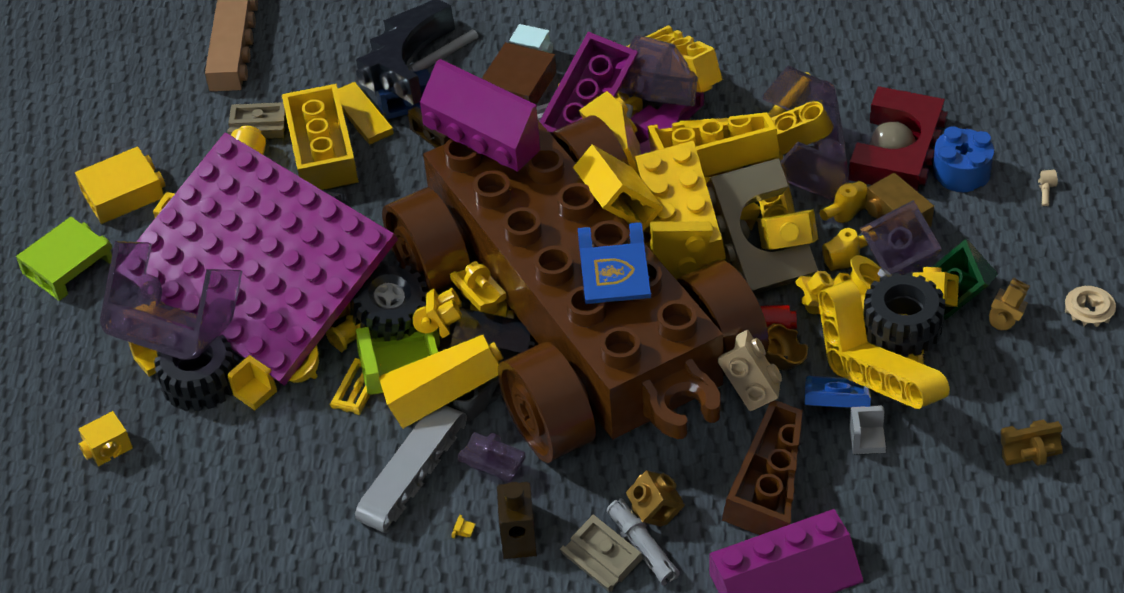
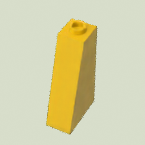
M480 335L385 373L379 377L388 407L402 429L498 376L499 361L504 358L495 342L488 344L484 335Z

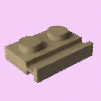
M283 102L231 105L227 133L231 135L234 130L239 129L241 126H253L259 129L265 138H284L287 118Z
M594 514L570 538L571 541L566 547L562 546L560 548L563 555L608 592H612L614 590L613 587L618 582H622L644 559L639 550Z

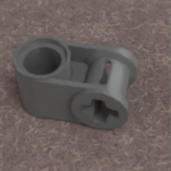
M498 376L453 400L452 408L466 413L467 421L476 418L486 407L494 403L502 395Z

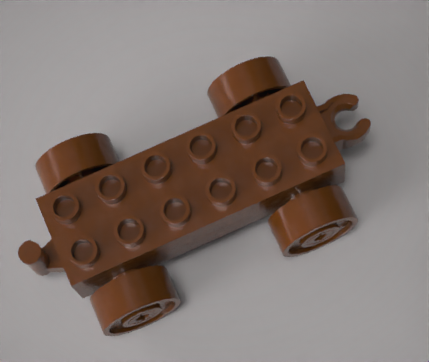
M589 115L551 133L538 120L540 151L519 171L503 166L496 160L477 153L472 148L460 142H455L452 139H449L444 145L423 153L428 187L391 202L382 209L384 228L394 233L398 238L391 250L396 261L401 262L400 268L404 269L408 265L412 267V274H415L417 271L422 276L421 282L425 281L427 284L426 292L435 289L440 294L456 287L451 281L450 274L454 271H462L470 264L468 253L474 261L484 264L489 269L490 276L506 292V303L537 341L538 345L501 362L498 366L499 384L506 406L518 431L540 460L550 463L592 442L596 434L593 415L612 440L649 421L663 434L676 439H684L687 436L686 415L674 412L673 409L693 399L699 401L701 412L707 422L715 423L720 419V392L718 387L723 385V376L726 374L718 363V357L733 350L736 336L746 330H749L754 339L758 338L761 341L766 353L769 347L768 329L762 309L752 289L736 268L724 260H715L675 279L644 243L651 298L585 304L578 228H591L592 247L630 244L629 224L623 218L603 209L591 193L588 185L582 181L573 168L592 144L629 165L618 139L603 120L595 115Z

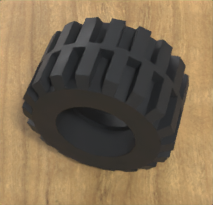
M899 272L892 273L891 277L886 275L880 277V282L874 281L870 289H867L864 299L863 315L868 342L893 353L901 354L904 357H908V354L918 356L922 354V350L927 352L931 350L933 344H937L940 340V335H942L945 312V299H943L942 291L936 289L934 282L925 281L926 277L921 275L915 277L913 273H906V275H900Z
M199 328L198 331L188 329L186 333L181 334L179 332L175 334L172 340L167 339L163 343L164 347L158 349V357L154 361L155 370L164 397L167 401L170 400L171 405L174 407L180 404L182 410L188 411L189 407L193 406L194 412L201 411V406L204 405L211 409L214 408L213 402L218 401L222 404L226 401L225 394L230 396L233 394L227 375L237 365L231 344L224 335L219 336L215 330L207 332L206 328ZM198 366H205L199 370L189 371Z

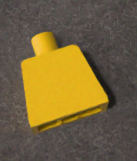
M814 209L757 218L761 247L763 249L773 250L814 243L818 240Z

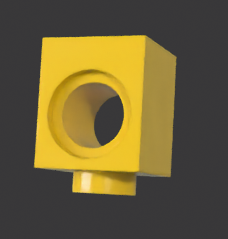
M113 411L79 428L83 441L78 443L84 457L87 460L93 458L98 467L110 461V457L116 458L133 449L126 429Z

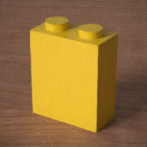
M593 144L573 167L582 181L588 185L591 193L603 209L623 218L629 223L641 222L643 231L664 208L631 166Z
M138 146L75 172L80 190L101 224L162 199L164 196L162 188L166 187L159 171L154 172L155 167L150 156H144Z

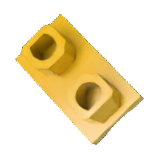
M474 261L467 265L464 270L454 271L450 274L451 281L479 312L493 314L499 310L498 303L507 299L506 292L490 276V271L484 264Z
M817 271L812 277L800 276L795 283L804 291L805 296L802 297V304L805 305L806 310L811 314H820L819 292L844 281H852L848 273H839L832 279L826 271Z
M450 288L438 295L435 289L426 293V306L417 309L413 315V325L417 331L429 334L434 332L439 326V334L442 338L450 335V324L462 318V313L459 309L462 306V302L454 289Z

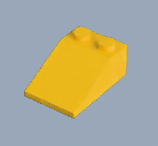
M606 91L581 108L579 112L582 118L595 115L608 125L618 139L629 165L640 176L635 156L641 155L640 144L635 135L637 128L626 115L629 110L625 102L620 97L615 98Z

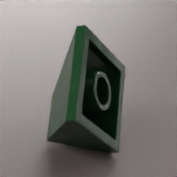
M967 239L963 240L932 266L942 268V272L959 276L958 307H945L944 320L948 319L989 286L998 275L996 270Z

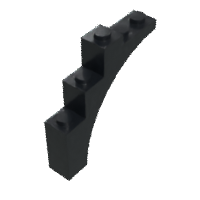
M431 0L383 20L384 34L370 39L372 48L370 53L356 59L358 68L356 75L362 85L374 92L385 88L413 105L421 101L422 93L418 75L408 67L414 57L424 47L439 37L455 30L451 5L441 0Z

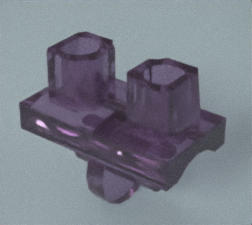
M474 432L467 446L458 454L459 461L469 465L470 468L495 475L499 480L507 483L513 480L526 458L524 451L501 443L500 436L494 433L486 437Z

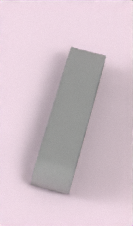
M445 405L421 418L361 498L356 508L355 519L383 533H388L389 530L386 529L392 521H397L406 508L404 506L410 497L413 498L424 484L422 483L427 473H432L440 462L438 458L443 451H448L457 437L455 435L459 429H464L466 426V413Z

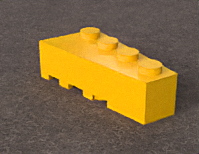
M669 25L626 46L639 53L632 65L634 77L643 78L647 81L661 82L663 85L679 86L681 89L689 88L696 90V92H706L712 89V85L722 80L715 48L701 41L694 42L691 36L683 37L681 31H673V28Z
M768 112L730 116L727 122H720L711 118L703 119L700 125L684 126V122L672 123V128L658 129V125L647 126L651 152L694 140L704 177L779 157L777 128Z

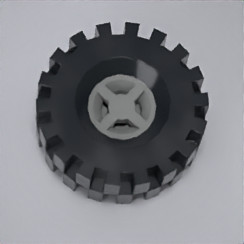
M381 261L380 267L373 271L350 301V315H353L355 326L360 324V328L368 327L369 331H371V338L377 339L378 335L384 336V341H390L391 336H396L397 341L402 340L405 332L408 336L414 334L413 315L417 309L426 306L427 284L425 281L421 282L422 276L418 271L412 274V267L406 265L403 269L400 268L401 262L394 261L393 266H388L387 261Z

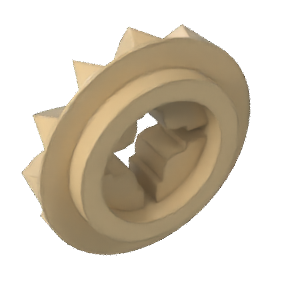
M1081 286L1071 290L1066 296L1065 313L1071 314L1072 321H1082L1083 326L1093 323L1098 327L1101 322L1109 323L1111 317L1115 315L1116 303L1114 298L1101 288ZM1086 300L1092 307H1095L1094 312L1085 307Z

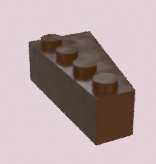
M776 400L770 402L726 498L722 521L758 535L790 525L803 410Z

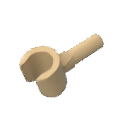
M1054 169L1044 170L1040 173L1038 183L1041 182L1039 186L1042 191V206H1049L1050 187H1056L1058 184L1057 173Z

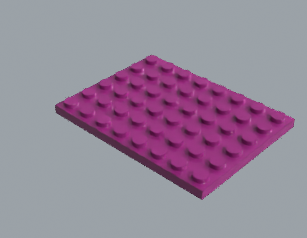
M225 132L114 270L172 311L180 308L183 311L182 316L196 327L206 328L207 332L215 330L219 336L224 335L227 341L230 342L233 352L244 359L251 355L270 368L271 373L269 375L285 386L394 246L398 238L394 233Z

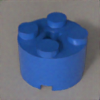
M955 126L946 128L944 134L935 143L932 167L935 179L946 189L956 192H970L986 185L991 177L994 156L991 136L984 131L959 129Z

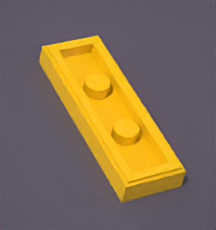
M356 82L338 88L343 113L369 145L394 134L393 127Z

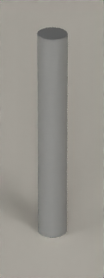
M474 29L470 30L409 66V69L415 72L432 66L439 59L449 56L478 38L477 32Z

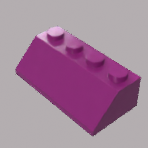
M587 32L540 119L541 124L551 133L582 119L579 110L604 92L608 91L613 97H616L639 54L638 51Z
M442 59L436 62L420 101L423 124L431 130H436L448 136L455 142H460L472 148L477 153L496 160L503 166L519 171L540 151L537 105Z
M835 509L709 553V575L719 593H835L863 583V577L850 534Z

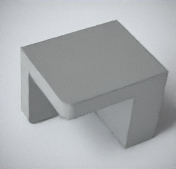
M883 406L851 407L849 430L853 454L886 453L883 430Z

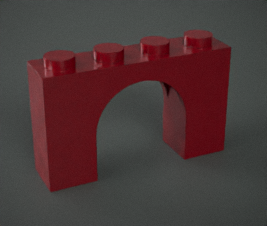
M878 86L871 103L870 123L877 125L886 122L902 123L913 132L917 141L907 147L898 149L883 148L857 142L850 160L849 180L873 185L895 173L918 192L920 185L925 186L927 183L929 169L926 166L933 165L934 149L932 148L935 146L937 139L942 135V130H939V127L945 128L948 111H944L945 99Z

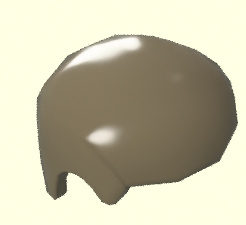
M886 122L874 130L869 145L898 149L907 147L916 142L913 132L906 125L899 122Z

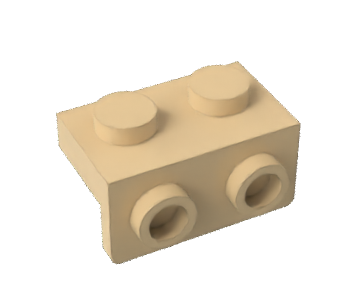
M746 330L736 336L733 350L718 357V363L748 410L753 411L778 399L782 376L775 364L770 365L766 359V352L761 341L758 338L754 339L749 330Z

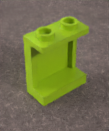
M73 217L66 219L16 256L22 274L58 301L68 295L65 284L97 260L102 258L109 264L114 261L111 253L112 245L109 240L102 235L98 236L86 223H80Z
M368 327L356 329L357 351L367 393L369 395L383 393L379 380L381 375L438 353L437 348L440 347L438 330L436 329L429 334L414 332L411 336L404 334L403 339L398 341L396 336H391L390 341H384V337L371 339Z

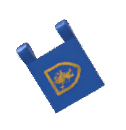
M641 222L629 224L630 244L592 247L591 228H578L585 304L651 298Z

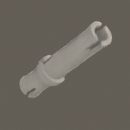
M624 499L614 500L607 507L606 512L622 531L620 533L621 536L642 553L643 560L663 586L667 584L666 578L670 582L677 579L680 574L679 570L648 533L646 524L634 515Z

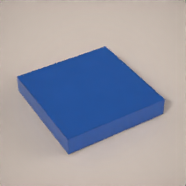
M807 376L805 382V405L850 408L870 407L871 391L868 387L843 377Z

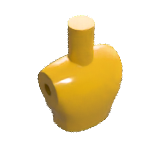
M861 181L841 185L836 192L834 203L820 210L819 214L822 220L826 221L834 217L837 222L844 223L853 219L859 211L865 208L867 185Z
M852 228L842 229L831 241L822 245L823 259L828 268L833 271L851 267V259L856 255H860L861 248L878 241L875 231L872 230L858 236L857 232Z

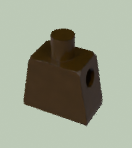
M509 482L498 485V515L503 559L537 556L530 483ZM512 527H523L524 534L513 536Z

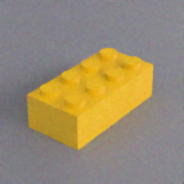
M337 84L282 94L299 177L321 190L358 183L354 155Z
M694 140L635 156L640 178L664 207L652 222H711L713 233L701 265L715 260L726 259L723 240Z

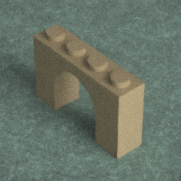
M779 158L710 178L706 185L720 233H722L725 241L726 259L728 262H732L733 267L744 277L754 294L794 283L800 276L812 277L818 271L809 244L798 245L776 252H768L750 244L742 232L740 217L744 207L754 202L782 195L788 188Z

